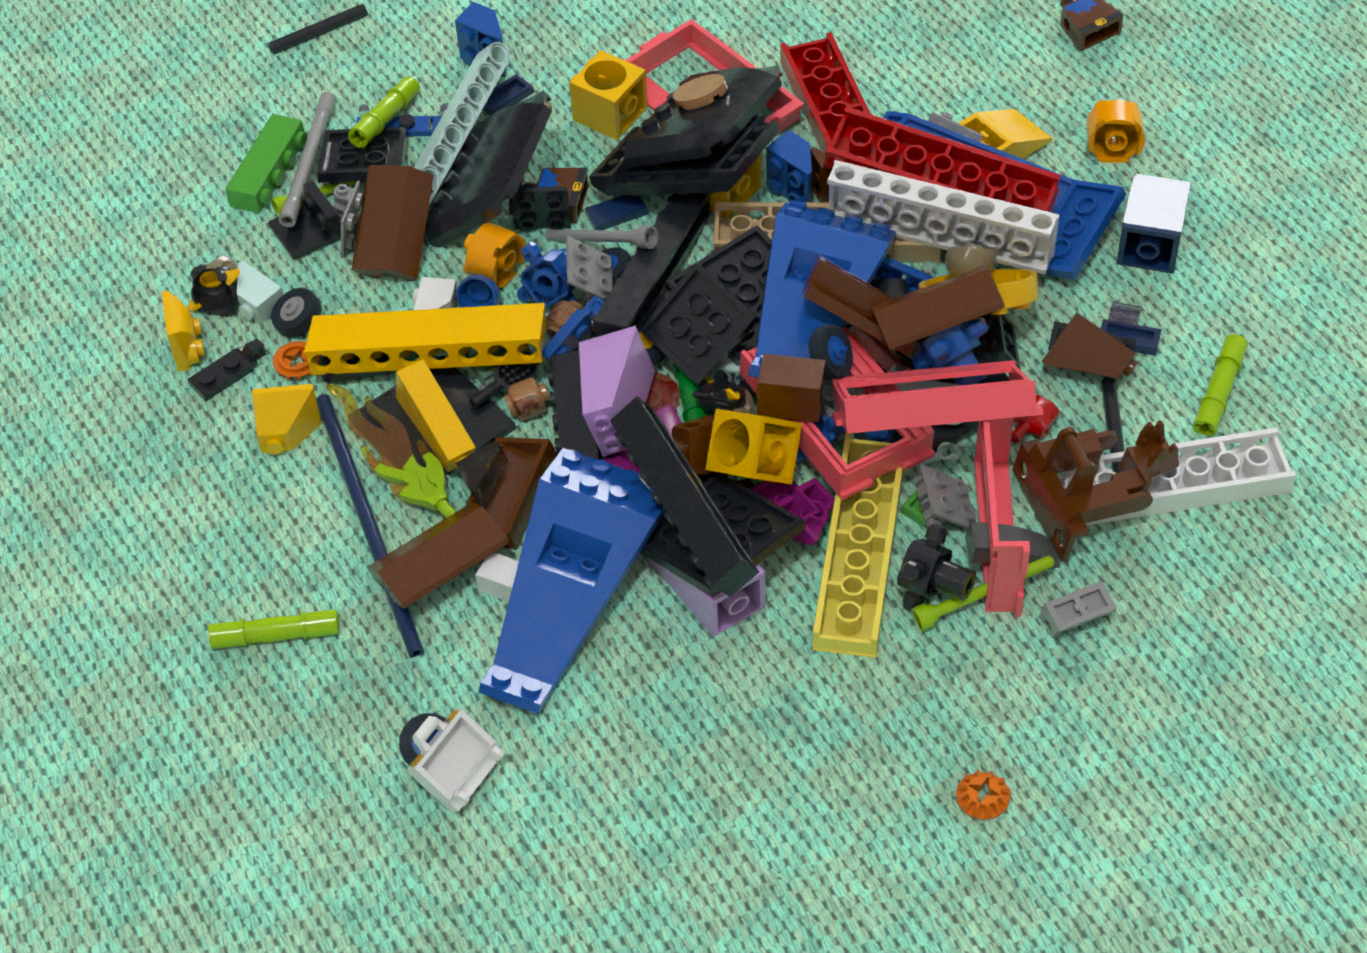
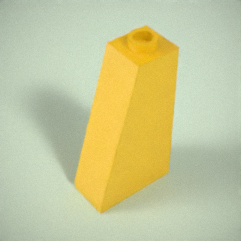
M424 359L396 371V398L446 471L462 470L471 465L473 460H475L476 447Z

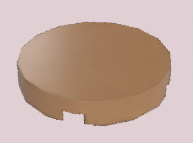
M720 74L701 76L676 89L673 94V100L679 109L683 107V110L698 109L711 104L714 101V96L719 94L722 97L728 89L724 76Z

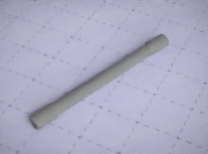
M323 92L320 95L315 110L316 114L292 186L279 217V222L284 227H293L296 223L304 194L303 184L308 182L328 119L336 102V97L331 92Z

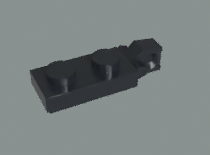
M255 339L245 344L244 347H237V349L232 350L188 378L189 386L206 402L253 372V368L258 365L257 360L266 355L264 344L259 339Z

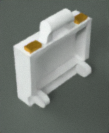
M462 709L453 710L445 720L446 722L436 717L428 716L413 735V741L421 753L416 756L407 770L417 782L453 813L460 811L470 801V796L497 761H500L505 755V751L497 746L496 741ZM437 729L438 732L431 739V741L427 743L426 740L433 733V731Z

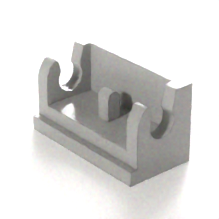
M1100 581L1045 603L1039 618L1043 624L1049 622L1051 626L1049 634L1053 638L1059 636L1063 631L1101 616L1103 618L1116 611L1117 608L1103 582Z

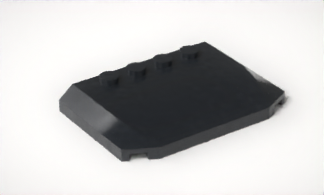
M779 66L729 68L690 75L687 79L680 82L679 85L682 86L701 76L720 74L724 76L728 89L722 97L719 94L714 96V101L711 104L693 110H683V107L677 108L673 100L674 92L669 94L667 100L655 108L652 116L641 123V127L626 141L624 160L627 167L633 168L707 157L712 154L711 147L726 145L731 142L782 86L780 79L782 73Z
M544 90L525 101L505 107L473 125L452 163L450 171L442 182L443 186L440 192L433 199L434 206L427 218L425 227L428 242L433 247L439 248L498 217L503 211L498 206L504 200L512 198L517 192L552 112V107L547 103L551 101V97Z
M755 115L731 142L726 145L711 147L712 154L707 157L628 168L624 160L626 141L640 128L639 126L633 127L590 174L589 179L594 188L607 196L631 195L632 197H638L643 194L663 196L679 193V195H688L690 193L709 195L715 192H728L779 132L777 121L772 120L770 123H765L764 117Z

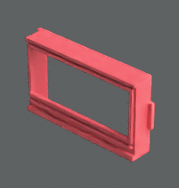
M692 19L668 34L663 31L641 45L638 53L625 60L645 69L647 74L689 47L718 70L745 67L757 68ZM646 76L648 107L654 110L667 100V96L670 93ZM781 86L765 104L774 111V113L764 119L765 123H770L772 120L777 121L779 128L777 134H779L795 122L800 121V110L804 108V103Z
M845 326L843 331L849 338L853 352L852 367L848 374L854 376L885 373ZM753 348L747 352L745 350L741 351L740 374L757 394L758 378L748 376L750 364L755 358L756 348ZM895 384L860 387L866 395L900 391ZM777 418L802 423L799 448L842 501L874 485L873 480L899 467L905 471L935 456V452L932 449L935 431L931 426L896 429V431L903 439L847 465L813 422Z
M1014 360L844 376L832 379L835 411L832 413V419L836 426H843L847 434L1043 415V408L1036 402L1035 381L1030 380L1016 366ZM1009 373V381L858 396H850L846 389Z
M1014 418L978 421L974 459L979 522L988 523L990 563H982L983 584L988 582L986 597H984L985 612H1014L1015 617H1021L1025 576L1030 556L1029 541H999L998 524L1014 526L1008 465Z

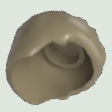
M971 242L961 248L957 246L950 247L945 255V265L954 276L983 265L992 273L997 249L995 247L991 249L984 248Z

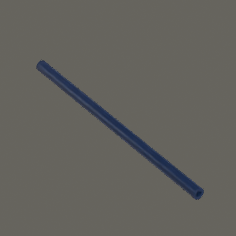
M322 394L316 398L319 411L374 562L387 555L388 552L331 398L327 394ZM383 584L409 657L413 658L423 655L424 649L408 607L404 609L394 604Z

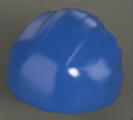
M472 274L460 282L456 290V299L459 307L499 305L501 292L497 284L488 276Z

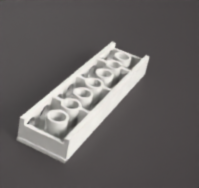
M834 161V167L829 175L827 184H829V209L835 211V215L846 218V215H854L862 218L863 223L874 225L875 222L884 223L891 226L890 230L897 231L895 238L944 250L954 246L961 248L969 242L988 249L995 247L997 249L996 263L1046 274L1051 258L1054 257L1059 214L846 162Z
M1277 427L1175 443L1178 447V452L1181 453L1178 456L1179 466L1170 468L1151 478L1152 482L1148 492L1153 497V502L1148 508L1138 512L1089 522L1086 525L1293 492L1296 473L1290 469L1278 439L1279 432ZM1262 438H1270V440L1263 445H1254L1256 441ZM1231 443H1241L1240 446L1233 450H1226V446ZM1201 448H1211V450L1205 454L1195 455L1196 451H1198ZM1125 451L1101 455L1099 463L1095 465L1097 470L1093 485L1108 482L1111 475L1116 474L1112 469H1106V466L1112 462H1121ZM1076 469L1062 472L1058 476L1065 489L1074 476Z

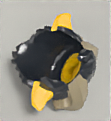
M221 256L209 264H199V266L192 269L190 273L192 277L191 300L187 306L190 312L200 308L202 312L205 311L209 315L219 314L224 317L233 315V311L235 312L237 277L240 274V269H237L238 267L234 260L228 256Z
M717 375L714 381L709 380L705 382L704 385H700V388L692 393V396L699 401L698 404L708 412V415H715L716 409L748 414L755 413L752 389L744 378L737 385L734 381L730 382L721 375Z

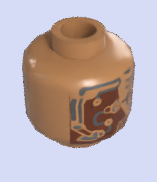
M574 300L570 302L558 301L546 317L547 335L552 339L578 308L583 310L584 307Z
M532 377L510 385L508 387V394L504 395L512 417L517 416L521 421L545 413L547 409L545 402L550 400L545 384L538 385V382Z

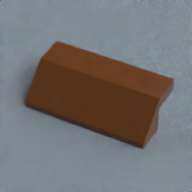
M368 166L352 271L372 278H379L386 273L409 281H414L418 278L433 174L411 166Z
M818 255L803 288L804 297L884 343L878 323L875 321L870 307L894 298ZM913 342L894 349L909 357L915 346Z
M983 265L870 307L875 321L878 323L886 347L892 350L1005 307V304L989 269Z
M472 502L369 565L368 569L373 578L383 582L394 604L405 609L509 544L510 541L484 507Z

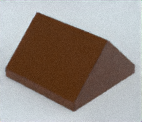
M764 354L757 384V415L819 422L826 360Z

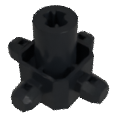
M932 524L924 536L926 539L913 540L907 548L897 577V585L909 590L904 593L902 602L903 607L910 611L912 608L923 604L924 597L936 595L938 591L965 601L974 587L976 572L951 562L952 550L941 546L946 540V527Z

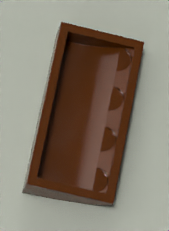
M496 437L465 505L467 506L473 502L484 507L508 537L510 543L505 545V548L518 549L529 523L539 479L557 457L550 439Z

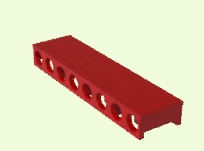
M831 32L826 33L825 39L787 47L786 43L780 44V63L796 97L804 103L802 110L820 149L825 152L840 124L846 106L868 114L871 113Z
M847 106L844 109V115L829 147L827 146L825 150V162L823 164L824 167L833 169L834 161L837 160L1051 212L1059 193L1058 186L1061 176Z

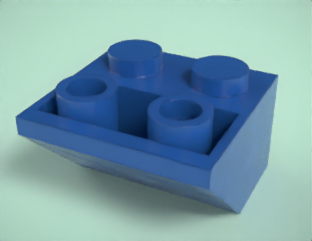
M472 2L455 20L460 59L469 65L472 64L476 55L494 42L503 43L497 15L493 9ZM506 67L501 74L503 77L507 74Z
M791 130L786 131L766 147V185L772 193H779L788 199L789 202L796 200L811 203L812 166L810 143Z

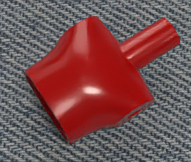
M1036 395V402L1043 408V415L1014 417L1013 423L1018 427L1012 432L1011 441L1017 444L1028 433L1044 439L1049 434L1052 423L1059 417L1058 407L1049 399Z

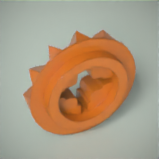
M290 342L276 351L273 357V366L278 376H285L287 381L292 377H296L299 381L304 375L311 377L307 356L304 354L306 342ZM317 355L316 364L319 365V360L321 359L320 355ZM301 357L302 363L298 362L296 366H293L292 361H296Z
M977 769L973 774L968 775L965 773L964 778L957 785L956 799L960 808L969 816L982 820L993 819L1000 816L1007 809L1010 802V788L1005 784L1004 777L999 778L994 775L992 770L986 773L980 772ZM987 784L989 795H986L980 803L978 791H981Z

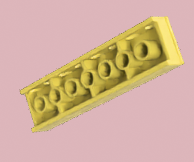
M846 433L842 459L848 465L892 443L852 439V434ZM901 467L874 479L872 487L843 501L837 494L835 495L813 628L812 650L872 658L877 657L904 472Z

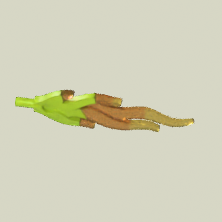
M326 385L328 391L337 395L343 401L346 420L350 430L367 440L379 453L382 461H378L365 445L360 446L362 455L371 470L379 477L393 482L390 484V489L395 496L408 503L427 507L435 512L440 511L445 518L457 512L449 504L446 495V478L440 461L426 448L422 440L417 441V446L426 467H422L416 462L406 428L395 417L376 407L372 403L370 396L364 398L366 409L377 422L384 426V430L375 427L362 416L354 397L349 391L337 385Z

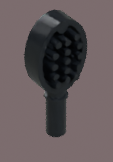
M521 352L525 355H532L528 352ZM539 364L498 365L494 375V382L489 383L487 387L469 399L470 404L476 409L493 396L498 395L500 391L508 393L510 385L531 377L535 379Z

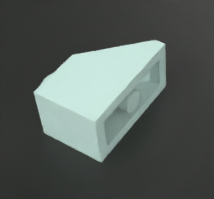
M242 260L238 263L240 274L237 278L239 311L245 319H253L261 325L271 317L273 307L284 295L281 286Z

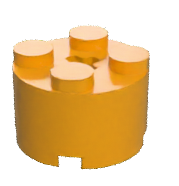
M1100 100L1095 103L1086 122L1090 152H1093L1097 159L1103 163H1126L1133 155L1136 154L1137 156L1140 154L1145 144L1142 115L1138 105L1124 100Z
M489 221L484 223L475 234H469L464 242V248L467 250L463 267L464 273L468 275L482 274L491 278L498 287H506L517 274L512 272L517 262L523 263L524 257L521 254V249L526 245L525 239L519 236L518 233Z

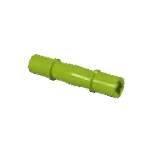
M405 76L393 88L389 89L386 96L370 112L365 113L361 120L349 131L348 137L351 143L356 147L363 148L376 135H379L383 131L384 126L400 110H404L408 103L419 93L420 85L413 77Z
M1228 335L1224 340L1219 356L1215 360L1214 372L1209 380L1206 394L1199 402L1200 407L1192 426L1196 433L1209 437L1214 436L1221 418L1226 412V402L1232 391L1236 374L1241 371L1242 361L1248 348L1247 340L1240 335Z
M337 609L308 613L302 611L301 615L274 616L245 621L243 618L240 621L208 625L211 649L237 646L247 647V644L278 642L301 637L304 640H308V638L340 634Z

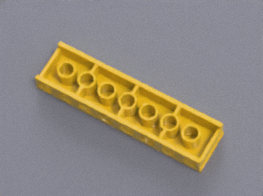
M545 303L317 315L312 317L304 354L307 356L311 375L397 371L424 359L429 369L542 363L544 333L547 330ZM529 344L536 347V352L532 355L521 353L528 348ZM499 346H503L507 350L504 356L497 357L492 355V353L499 349ZM470 347L478 352L473 358L462 356L470 350ZM441 349L448 353V356L443 360L433 358L441 352ZM412 351H415L419 355L418 359L415 361H406L405 359H403L408 357L412 353ZM383 352L389 356V360L385 363L375 361L383 355ZM354 354L360 358L357 364L352 365L345 362L352 359ZM317 355L327 356L331 363L327 366L316 364Z

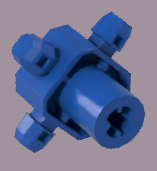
M531 241L521 249V254L526 262H530V265L521 272L520 282L523 286L517 291V297L520 301L528 303L534 300L535 303H545V308H548L557 301H577L574 294H570L575 287L567 283L566 249H552L542 255V250L536 243Z
M976 318L970 322L967 321L938 332L919 344L922 351L913 357L912 364L916 370L927 369L931 366L932 368L979 364L971 350L981 344L978 338L988 331V324L984 318ZM978 375L952 379L958 385H971L979 383L987 378V376Z

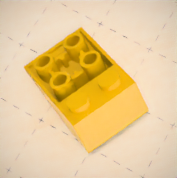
M1014 108L976 112L958 123L982 134V143L1021 159L1026 158L1052 141V137Z

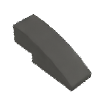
M970 522L965 535L970 563H990L988 523ZM998 524L999 541H1029V563L1045 556H1051L1055 562L1052 568L1060 567L1058 554L1050 538L1028 529Z

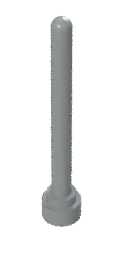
M644 225L639 226L634 231L549 229L545 232V238L552 241H566V236L569 235L579 241L634 243L640 249H653L658 243L657 229L654 226Z

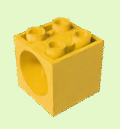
M602 50L589 59L585 67L577 75H574L569 82L573 121L615 140H619L648 108L646 70Z
M716 409L705 470L792 484L802 423Z

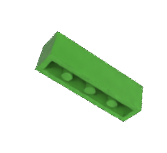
M272 113L225 188L230 207L260 214L264 206L270 204L273 191L276 186H281L283 183L284 173L287 168L294 165L298 150L305 147L307 134L304 131L302 120Z

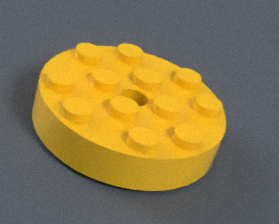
M993 269L991 275L1005 307L991 312L990 315L1008 313V308L1011 307L1014 310L1030 308L1031 302L1039 299L1036 271L1027 269ZM948 274L924 280L919 283V289L951 278L954 275Z

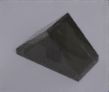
M492 442L455 463L478 505L486 509L509 463L498 442Z

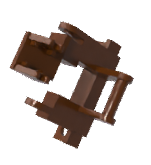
M1161 420L1157 421L1155 426L1148 422L1140 431L1135 443L1136 446L1126 448L1119 465L1122 472L1112 474L1108 482L1093 485L1097 470L1095 465L1099 463L1103 451L1112 448L1117 443L1118 437L1114 431L1108 430L1096 433L1094 429L1076 433L1073 427H1067L1062 429L1055 439L1043 442L1035 439L1021 443L1012 470L1061 561L1068 560L1076 538L1089 534L1090 530L1086 523L1138 512L1148 508L1153 502V497L1148 492L1152 482L1151 478L1170 468L1179 466L1178 447L1175 443L1170 446L1167 443L1164 424ZM1023 463H1025L1027 468V477L1023 471ZM1076 469L1074 476L1065 489L1056 473ZM1061 531L1064 535L1065 546L1061 542Z

